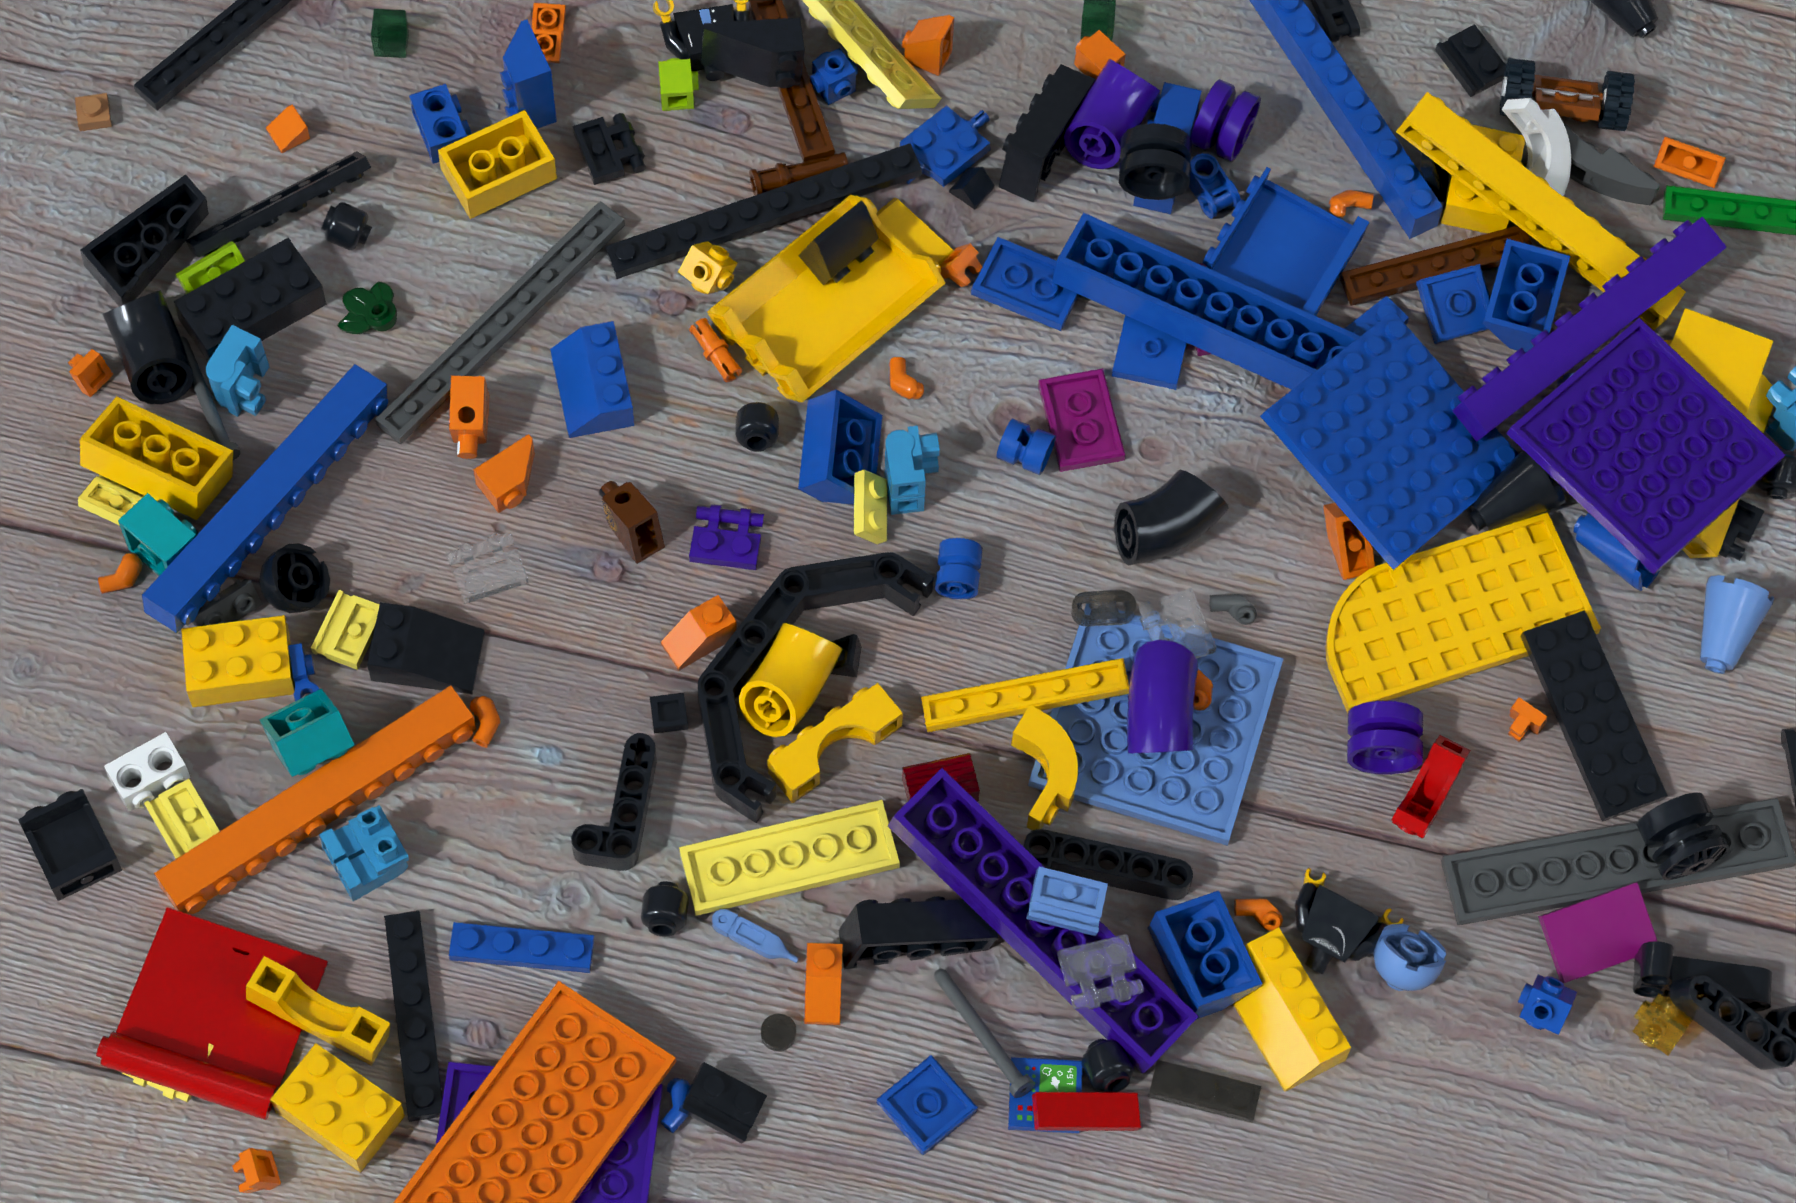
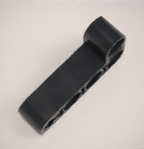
M636 733L630 736L625 743L609 827L583 824L573 831L571 836L573 855L580 864L618 871H626L636 865L639 858L657 764L656 745L649 735ZM640 751H645L642 754L641 766H638L636 764V756L639 755ZM633 781L643 784L638 790H630L626 787ZM626 813H632L637 816L632 822L620 820V817ZM586 840H591L596 843V845L589 850H585L579 847V845ZM621 845L631 848L624 855L614 852V849Z
M1657 941L1643 943L1635 955L1633 992L1636 995L1671 1000L1670 988L1675 980L1695 975H1706L1754 1011H1764L1771 1007L1772 972L1766 968L1673 956L1672 945Z
M1706 975L1680 978L1671 985L1670 998L1679 1010L1757 1068L1769 1070L1788 1067L1796 1060V1006L1773 1009L1763 1018Z

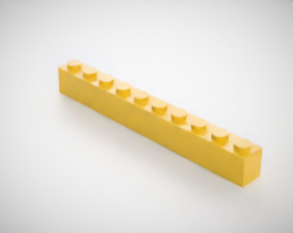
M1426 92L1396 130V133L1545 248L1569 255L1568 265L1602 292H1605L1602 285L1617 274L1621 279L1629 273L1626 267L1640 257L1627 246L1624 240L1613 236L1601 226L1598 220L1586 215L1575 206L1571 199L1560 195L1549 186L1545 179L1536 176L1525 168L1519 159L1503 151L1492 138L1481 134L1472 127L1466 118L1458 116L1450 110L1440 98ZM1678 285L1638 316L1637 319H1642L1654 331L1667 320L1686 291Z

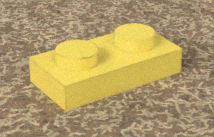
M864 469L856 472L854 475V535L872 543L880 544L887 541V479Z

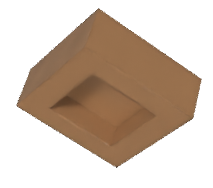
M107 93L75 97L77 122L80 131L112 127Z

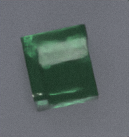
M1084 0L1080 40L1085 36L1090 37L1100 30L1112 41L1116 0Z
M374 9L371 29L374 56L406 58L409 39L406 11Z

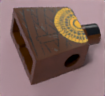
M615 481L605 483L601 487L599 494L602 497L601 500L607 523L635 563L638 564L665 548L657 511L631 482H626L621 486H618Z

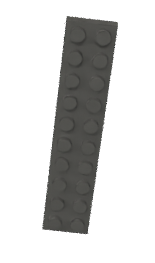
M1778 798L1711 809L1714 816L1705 826L1718 825L1722 831L1720 837L1726 839L1730 849L1722 858L1705 869L1673 880H1664L1658 870L1661 864H1656L1652 858L1655 851L1660 847H1647L1636 825L1637 822L1446 855L1442 857L1441 864L1457 925H1464L1565 907L1633 882H1638L1641 893L1794 867L1796 857Z

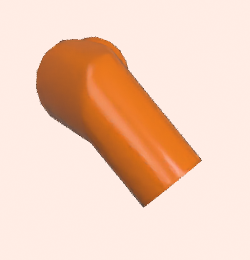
M1346 190L1331 197L1328 203L1331 204L1329 213L1343 218L1346 215V208L1350 206L1371 210L1374 194Z
M891 358L889 361L891 389L904 398L920 399L924 394V385L906 374V360L904 358Z
M125 554L115 574L98 577L102 594L130 588L134 585L142 570V561L137 554Z
M1198 669L1194 709L1201 711L1209 707L1212 702L1213 683Z
M486 696L475 697L470 703V711L478 716L481 724L472 740L477 745L487 748L500 724V717L493 700Z
M1234 900L1235 916H1253L1268 931L1281 927L1283 922L1282 914L1269 900Z

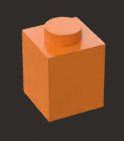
M1100 30L1090 37L1085 36L1075 48L1074 65L1085 75L1094 78L1095 81L1109 59L1124 67L1126 54Z

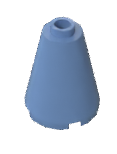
M1721 575L1710 576L1706 583L1700 660L1705 663V668L1718 674H1724L1725 670H1733L1774 601L1773 596L1768 598L1769 591L1754 583L1735 578L1734 583L1723 582L1725 576Z

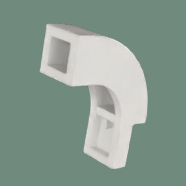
M1531 98L1508 99L1502 111L1520 130L1526 141L1528 150L1526 168L1536 176L1545 179L1551 188L1564 196L1571 172V149L1566 128L1555 109L1541 110L1538 103Z

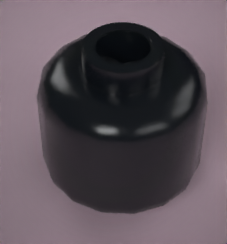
M341 202L336 207L330 206L321 230L325 231V239L328 242L347 250H353L358 243L365 245L372 227L367 225V212Z
M752 402L742 406L737 412L735 435L739 444L753 452H761L772 447L777 442L779 435L777 411L772 406L762 402Z
M1780 449L1785 454L1781 462L1757 482V486L1766 491L1767 497L1772 499H1787L1788 494L1796 492V453L1786 449Z
M663 881L656 886L648 888L643 896L642 923L654 935L664 937L674 935L686 924L689 905L688 895L679 889L677 884L669 881Z
M1095 1040L1088 1046V1050L1082 1057V1067L1094 1089L1102 1092H1119L1130 1083L1134 1066L1126 1051L1117 1041Z

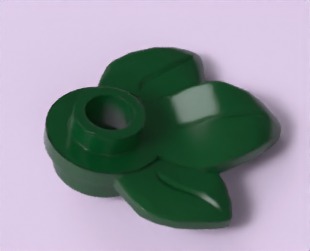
M378 281L370 291L364 288H354L344 293L342 299L349 313L338 323V328L350 334H362L371 328L380 332L391 329L397 321V309L392 303L394 293L391 287L386 283Z

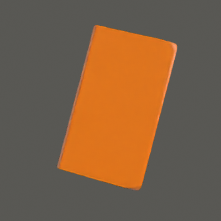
M1664 137L1653 167L1715 188L1726 158Z

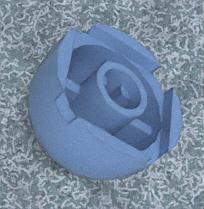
M1390 924L1384 927L1373 953L1374 963L1378 973L1391 988L1398 991H1418L1433 984L1438 978L1446 960L1444 961L1446 950L1437 939L1423 930H1420L1418 935L1407 931L1410 925Z

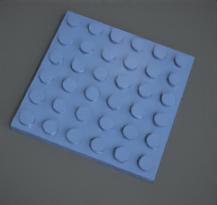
M1087 601L1065 669L1124 658L1128 684H1130L1131 669L1137 649L1146 642L1167 640L1185 646L1194 654L1198 661V669L1213 683L1212 702L1209 707L1201 711L1193 710L1194 750L1128 753L1127 713L1129 694L1052 708L1050 716L1066 731L1077 755L1078 777L1073 800L1228 846L1284 658ZM1035 760L1028 786L1043 790L1047 784L1046 773L1041 764Z

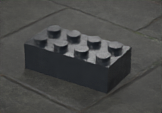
M289 238L284 239L174 301L179 321L207 362L231 325L263 341L327 305L322 284Z

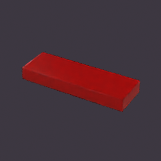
M1035 1092L1032 1095L1035 1130L1137 1131L1141 1128L1138 1093Z

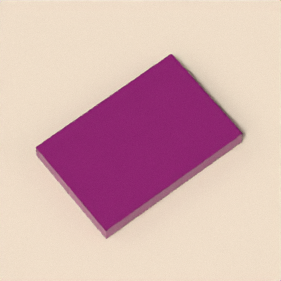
M1103 368L1038 380L1049 431L1056 435L1054 451L1060 472L1125 461V452Z
M1638 882L1621 886L1538 916L1556 971L1562 983H1567L1635 958L1643 943L1657 941Z

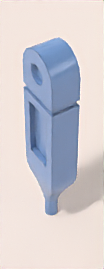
M719 909L713 914L712 926L719 934L729 937L731 940L765 958H784L795 963L799 961V957L791 954L782 940L768 930L741 916L738 917L737 914L727 909Z

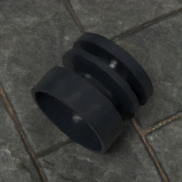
M1702 793L1684 794L1666 801L1643 815L1636 824L1647 847H1660L1655 851L1652 858L1656 864H1661L1658 870L1664 880L1682 878L1699 872L1718 861L1730 849L1726 839L1720 837L1722 831L1718 825L1705 826L1712 820L1714 815Z

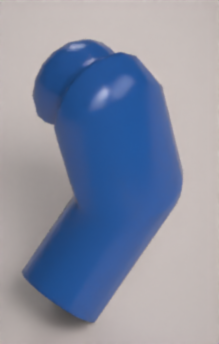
M674 1078L667 1085V1092L670 1093L673 1107L660 1122L671 1133H674L689 1116L679 1111L691 1086L685 1079Z

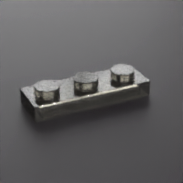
M1157 1060L1148 1097L1253 1123L1261 1086Z

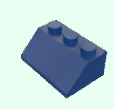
M528 19L521 21L503 56L504 71L500 72V76L505 89H502L507 104L504 107L507 118L525 110L536 129L557 122L551 69Z
M1507 239L1483 325L1508 348L1517 351L1523 348L1525 352L1529 351L1534 347L1530 342L1545 329L1550 334L1570 256Z
M614 321L580 327L550 349L569 438L634 426L633 406Z
M838 390L809 399L798 489L821 502L854 505L855 473L865 469L877 475L883 415Z
M1219 891L1155 912L1148 930L1179 998L1199 1016L1197 1019L1222 1011L1262 986L1263 983Z

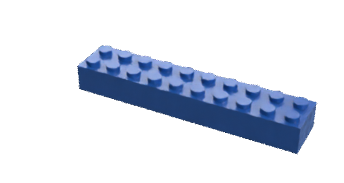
M1084 212L1057 259L1052 283L1291 390L1360 337V335Z

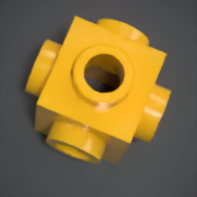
M706 241L691 246L678 273L691 281V285L695 290L704 294H710L728 288L734 279V274L732 273L738 263L729 257L727 250Z

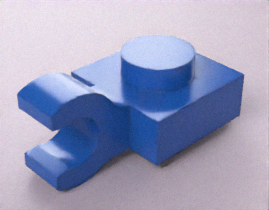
M302 643L288 646L295 682V701L301 699L305 694H311L319 690L316 684L310 682L309 675L315 674L314 663L311 654L305 655Z

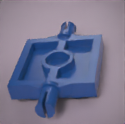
M946 105L901 140L900 146L910 143L922 169V174L932 177L941 186L945 187L991 150L990 142L977 131L985 123L989 122L990 119L986 112L984 113L983 110H980L978 114L968 121L961 118ZM914 179L908 180L906 183L910 184Z

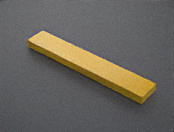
M1124 658L923 696L921 700L927 732L1021 715L1025 713L1029 705L1042 711L1129 694V684Z

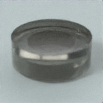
M773 1014L767 1017L761 1026L763 1044L773 1051L789 1049L796 1039V1025L794 1021L784 1014Z

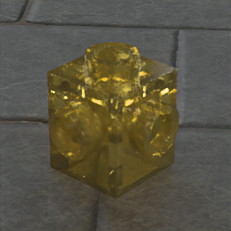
M1658 993L1652 1003L1647 1000L1642 1003L1634 1015V1018L1639 1022L1632 1032L1638 1035L1640 1041L1646 1046L1657 1048L1669 1056L1693 1019L1679 1010L1672 1003L1670 997H1663Z

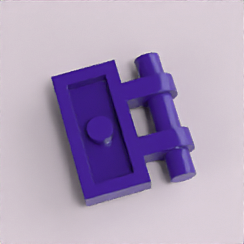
M711 504L710 507L697 506L696 519L708 520V527L694 526L689 562L756 570L761 534L749 533V527H763L764 514L752 513L751 509L741 508L740 511L721 509V505ZM720 522L739 524L738 531L719 529Z

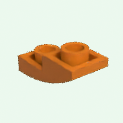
M534 3L531 28L547 62L560 63L566 6L561 4Z

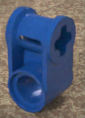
M1207 153L1194 156L1190 162L1189 188L1198 200L1205 215L1212 219L1217 216V212L1229 206L1236 207L1240 200L1239 192L1234 183L1229 180L1217 159ZM1203 171L1206 172L1208 175L1201 176L1197 172Z

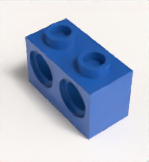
M446 84L409 95L413 116L433 164L440 162L438 149L472 134L467 120L461 121L458 115L462 110L457 95H450ZM437 108L442 109L440 111H432ZM446 134H452V135H453V136H451V137H442V136H444V135H446Z

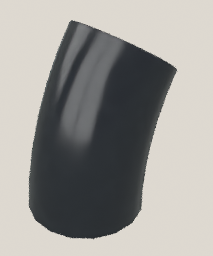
M161 290L140 297L103 314L124 366L132 393L140 401L148 404H166L186 394L192 386L194 376L181 337Z
M1177 470L1163 486L1151 494L1119 504L1114 520V532L1119 555L1128 566L1146 563L1170 555L1186 547L1215 525L1229 509L1228 504L1204 481L1187 471Z

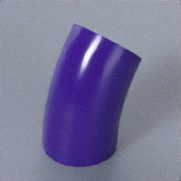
M1109 59L1066 129L1064 141L1071 156L1079 163L1090 168L1106 169L1113 167L1120 160L1122 135L1128 129L1141 124L1159 95L1160 90L1130 70Z
M1155 640L1146 642L1137 649L1131 669L1128 695V753L1194 750L1193 710L1198 661L1194 654L1185 646L1173 641Z

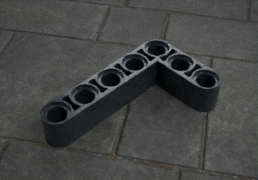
M1036 829L1031 831L1026 836L1023 845L1045 868L1108 883L1110 887L1169 900L1184 898L1190 890L1193 879L1191 866L1181 859L1049 830ZM1035 845H1041L1047 849V852L1039 855L1033 853L1030 848ZM1070 852L1077 853L1082 859L1078 862H1071L1065 858V855ZM1109 860L1116 867L1106 870L1099 865V862ZM1138 867L1145 868L1149 871L1150 875L1139 877L1133 870ZM1178 875L1184 880V883L1180 885L1172 884L1167 877Z

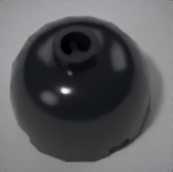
M300 543L287 544L267 557L262 565L259 579L261 592L267 602L274 608L289 614L301 613L314 608L327 596L330 586L328 568L324 561L319 562L313 555L316 551L311 547Z

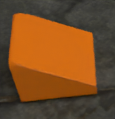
M293 104L284 109L266 127L267 132L281 153L310 139L308 128Z

